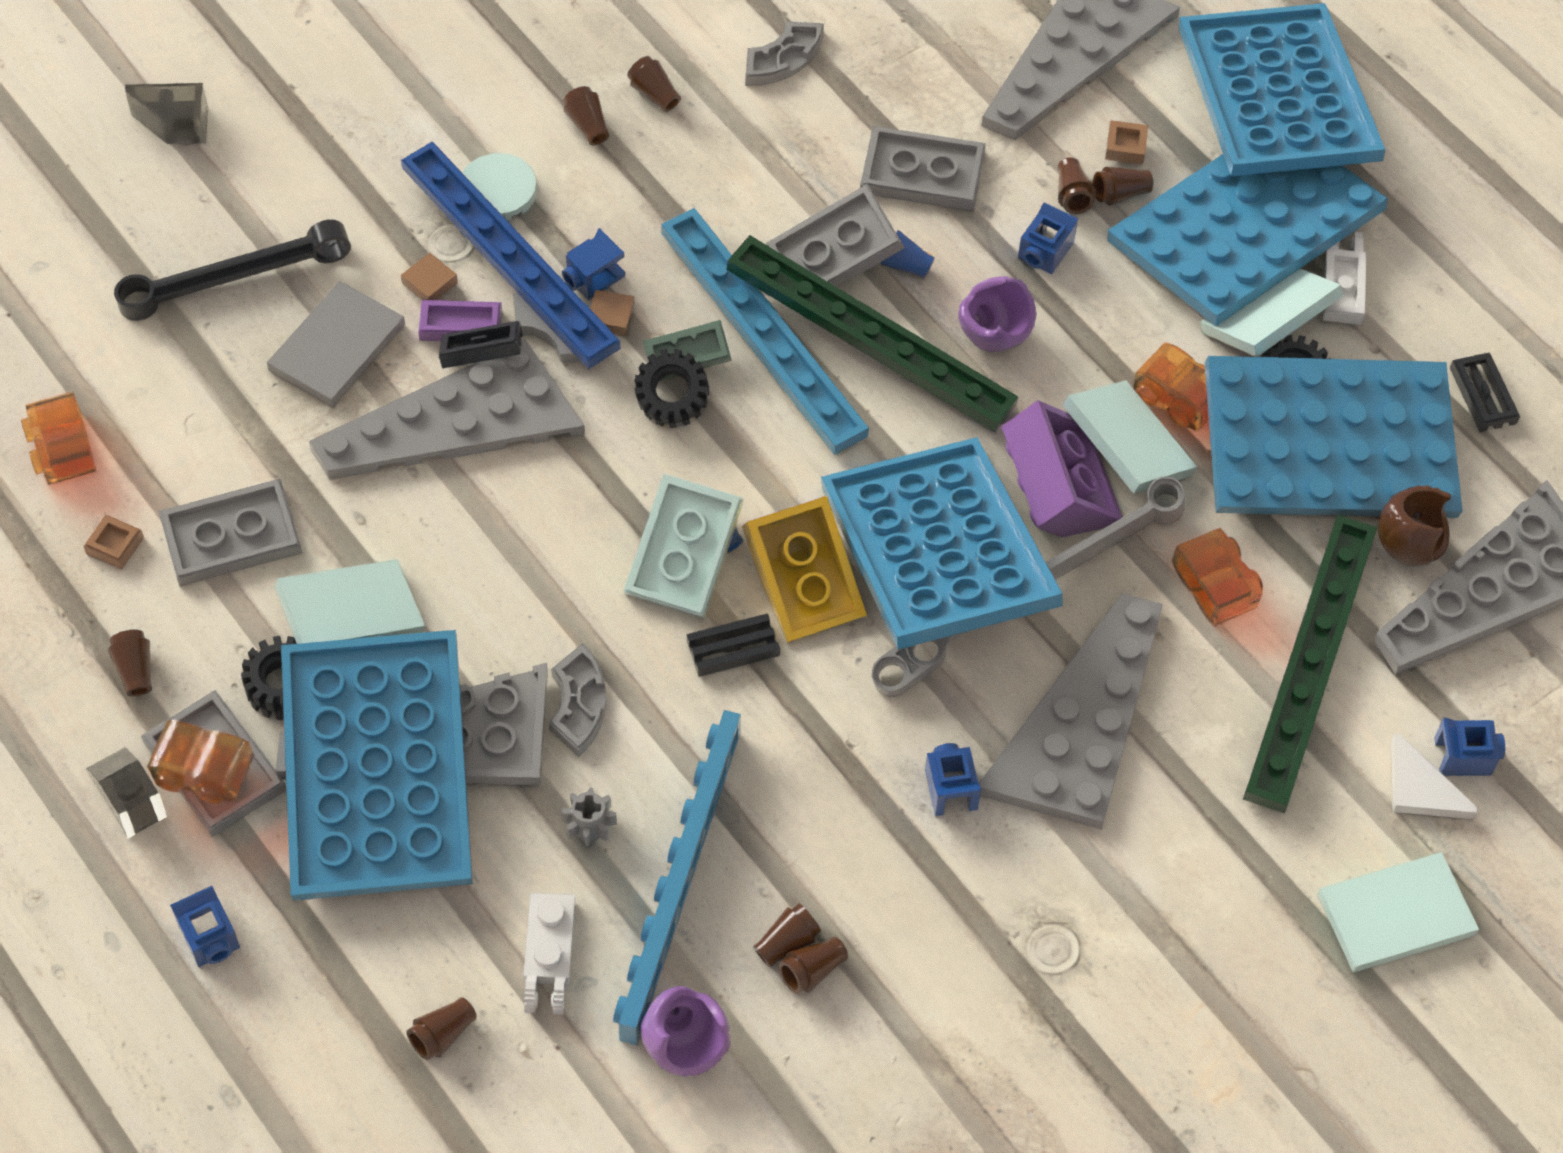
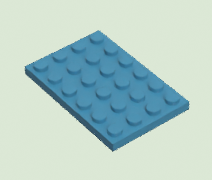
M1325 3L1180 17L1179 32L1231 176L1363 164L1384 160L1385 147Z
M1222 154L1108 230V242L1217 326L1385 211L1388 198L1343 165L1231 176Z
M1208 356L1204 362L1216 513L1380 516L1384 505L1388 503L1393 495L1418 485H1428L1432 488L1437 487L1451 494V499L1444 504L1447 518H1458L1463 512L1446 362Z
M977 437L821 477L822 490L828 498L835 518L898 650L1063 606V596L1058 584Z
M456 630L281 645L290 893L292 900L473 884Z

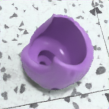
M1009 276L989 278L975 285L969 295L961 302L958 312V319L965 335L976 347L987 352H1001L1022 344L1035 327L1037 316L1034 298L1026 284L1022 280L1010 278Z
M685 986L669 988L657 996L648 1008L641 1024V1038L648 1054L660 1068L674 1075L684 1077L701 1075L703 1072L715 1067L721 1061L723 1055L728 1052L731 1045L730 1026L722 1008L709 995L696 992Z

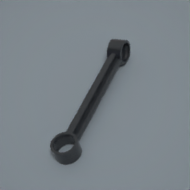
M333 219L323 220L314 224L308 230L305 237L151 281L148 277L140 274L126 276L116 284L114 296L120 313L125 318L140 321L152 316L156 312L159 303L311 258L320 263L337 262L348 255L351 250V244L342 222ZM142 291L149 293L139 303L130 304L124 302L134 292Z

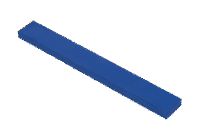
M433 141L401 159L402 169L588 369L621 349L620 340Z

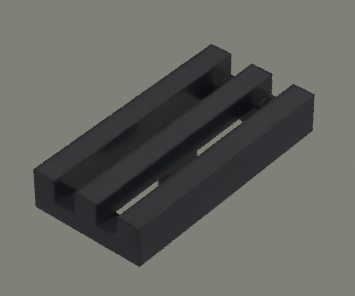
M520 321L443 334L438 356L442 369L520 355L521 337H523Z
M1490 352L1452 360L1450 370L1479 432L1487 431L1489 426H1493L1494 429L1502 428L1506 422H1508L1509 426L1518 423L1520 418L1519 412ZM1479 364L1481 365L1489 381V384L1498 400V403L1503 411L1501 413L1498 412V409L1490 395L1491 391L1489 389L1487 382L1483 380L1480 374V371L1477 367V365Z
M768 613L686 634L687 644L698 677L780 656V646L776 642L773 627L771 628ZM766 641L767 643L766 645L750 648L747 650L723 655L720 657L704 661L702 659V657H706L721 652L730 653L737 650H741V647Z

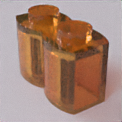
M1164 342L1136 371L1133 389L1145 404L1154 405L1166 410L1170 418L1177 425L1199 431L1209 420L1205 365L1197 363L1179 347Z
M74 391L25 404L28 417L21 419V424L27 442L34 441L36 449L29 451V455L36 475L44 473L46 481L50 485L97 471L82 413Z
M1221 528L1176 546L1172 564L1183 584L1193 593L1201 612L1214 627L1258 607L1263 594L1262 580L1255 570H1250L1241 561V550L1237 541L1233 537H1228Z
M167 720L147 767L153 780H155V784L160 788L174 793L180 792L181 789L194 790L201 799L218 804L222 800L236 801L255 755L249 741L218 731H207L201 727L181 721Z

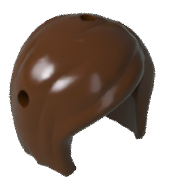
M1418 485L1393 495L1388 503L1384 505L1378 524L1379 539L1385 551L1401 564L1410 567L1428 565L1441 558L1449 545L1450 529L1444 504L1451 499V494L1437 487L1432 488L1428 485Z

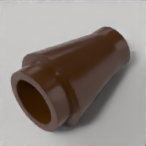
M644 56L629 69L627 77L631 80L630 86L658 105L664 112H669L679 104L681 96L676 92L659 60H653L650 56Z
M581 86L570 91L563 99L565 114L586 137L590 145L594 146L606 141L610 134L606 128L598 94L593 92L588 86Z
M1065 158L1057 166L1059 173L1058 202L1067 212L1081 214L1093 206L1096 189L1081 168L1080 162L1076 158Z
M1104 167L1102 171L1096 172L1093 177V186L1096 189L1095 198L1100 203L1105 202L1107 205H1113L1144 193H1150L1153 190V176L1149 170L1140 171Z
M137 629L116 633L110 638L111 646L107 651L125 686L127 696L137 697L151 692L150 640L145 638L143 631Z
M799 903L792 909L787 907L753 948L762 961L770 968L776 962L785 958L787 952L815 943L814 937L822 932L812 915Z
M836 936L817 944L787 952L785 959L779 963L781 978L793 993L799 994L802 991L810 993L839 964L848 959V952L843 942Z
M460 997L451 1004L414 1019L413 1026L407 1030L408 1040L423 1059L429 1060L433 1056L441 1057L461 1033L477 1019V1014L470 1002Z

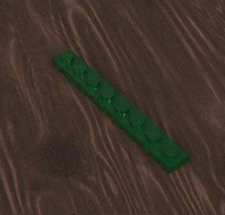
M749 235L728 259L726 270L993 432L998 430L1016 406L1019 398L1017 395L753 236Z
M1337 514L1243 800L1285 814L1376 534V526Z

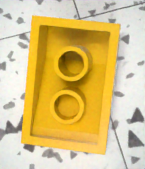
M827 496L747 521L742 526L754 565L786 642L867 616Z

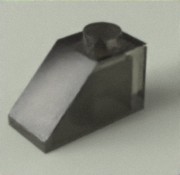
M203 83L125 85V93L131 116L166 144L189 145L206 143L208 104Z
M126 747L86 768L127 838L167 817L159 792L139 760Z

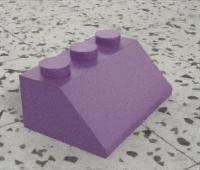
M1037 400L1001 426L1007 441L1006 450L1013 459L1019 475L1017 477L1018 484L1025 493L1031 509L1029 511L1030 518L1038 529L1060 537H1067L1104 529L1123 518L1098 449L1069 413Z

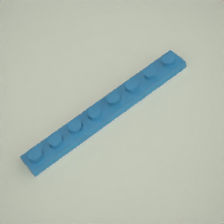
M693 208L661 224V234L831 452L836 455L867 438L869 427L762 292L726 270L728 259L732 254L697 210Z
M724 710L719 725L712 724L706 741V749H709L710 753L707 762L699 761L694 776L693 786L698 787L694 800L686 799L680 824L685 825L681 838L674 837L670 845L667 862L672 863L669 875L668 877L660 876L654 895V902L659 903L655 916L647 915L643 925L641 941L646 943L642 955L633 956L627 975V981L632 983L628 996H620L615 1008L613 1022L619 1024L620 1041L634 1045L638 1044L641 1035V1024L651 1005L741 734V714Z

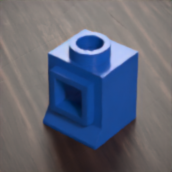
M1044 202L1038 214L1020 238L1018 258L1033 268H1040L1053 274L1074 244L1078 218ZM1047 226L1058 231L1052 240L1043 236Z
M599 228L593 239H587L567 252V268L562 270V277L572 290H578L587 300H590L594 297L595 290L604 291L625 277V271L617 264L618 261L625 257L624 252Z
M1443 718L1434 737L1435 745H1445L1446 754L1439 767V772L1444 776H1492L1499 760L1505 756V738L1502 733L1495 732L1494 720H1452ZM1467 743H1480V746H1467Z
M945 743L934 748L933 752L927 753L925 774L935 816L944 815L946 799L966 796L969 811L978 810L981 788L977 780L970 747L959 748L957 744ZM963 772V775L944 777V773Z
M209 886L170 905L198 968L207 963H219L227 959L232 954V951L240 948L235 931L213 886ZM212 911L218 926L197 935L191 921Z

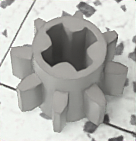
M589 788L587 792L578 796L571 793L570 802L572 808L561 809L562 822L569 823L566 827L567 837L571 839L577 836L584 840L585 846H589L591 841L598 840L599 838L607 841L608 830L606 825H617L616 812L610 811L611 797L607 795L601 798L598 794L594 793L593 788ZM592 815V819H586V816Z

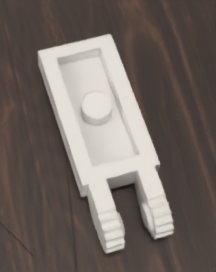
M1354 231L1350 239L1351 251L1340 250V242L1326 250L1324 278L1340 284L1343 297L1323 310L1322 321L1358 325L1363 323L1366 289V252H1363V232Z
M530 893L523 975L525 983V1013H535L538 1007V984H554V992L551 995L553 1014H564L566 985H570L576 905L574 894Z

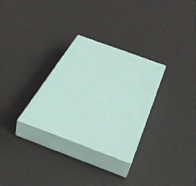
M1299 269L1219 325L1215 326L1204 318L1200 321L1202 333L1258 357L1343 297L1342 288L1338 283Z
M1127 380L1068 395L1063 403V407L1133 493L1147 490L1149 485L1160 477L1169 476L1176 480L1191 477L1197 469L1196 464Z
M663 474L623 592L635 598L705 619L744 499Z
M398 559L277 578L275 589L297 644L423 633L425 628Z
M1442 852L1322 887L1317 894L1353 973L1476 936L1479 931Z

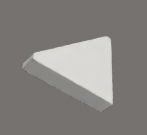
M1394 734L1391 740L1392 812L1474 819L1477 807L1402 735Z

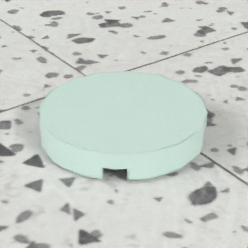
M492 153L481 156L468 164L462 172L507 221L512 220V216L520 212L521 215L526 213L536 200L537 182L534 172L523 159L504 153Z

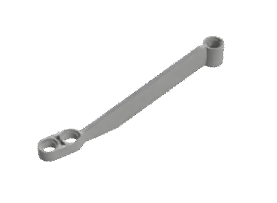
M1169 476L1155 479L1149 485L1147 503L1047 561L1046 564L1054 579L1056 580L1142 530L1153 521L1163 525L1178 521L1182 517L1185 507V493L1182 484ZM1168 494L1176 498L1177 502L1170 507H1162L1155 500L1158 496ZM966 632L933 640L932 642L938 646V653L930 661H921L915 657L914 649L916 645L899 650L895 646L881 656L873 665L872 680L876 689L888 697H896L905 693L937 670L945 660L947 644ZM889 665L900 667L904 673L902 681L895 686H886L880 682L879 676L881 671Z

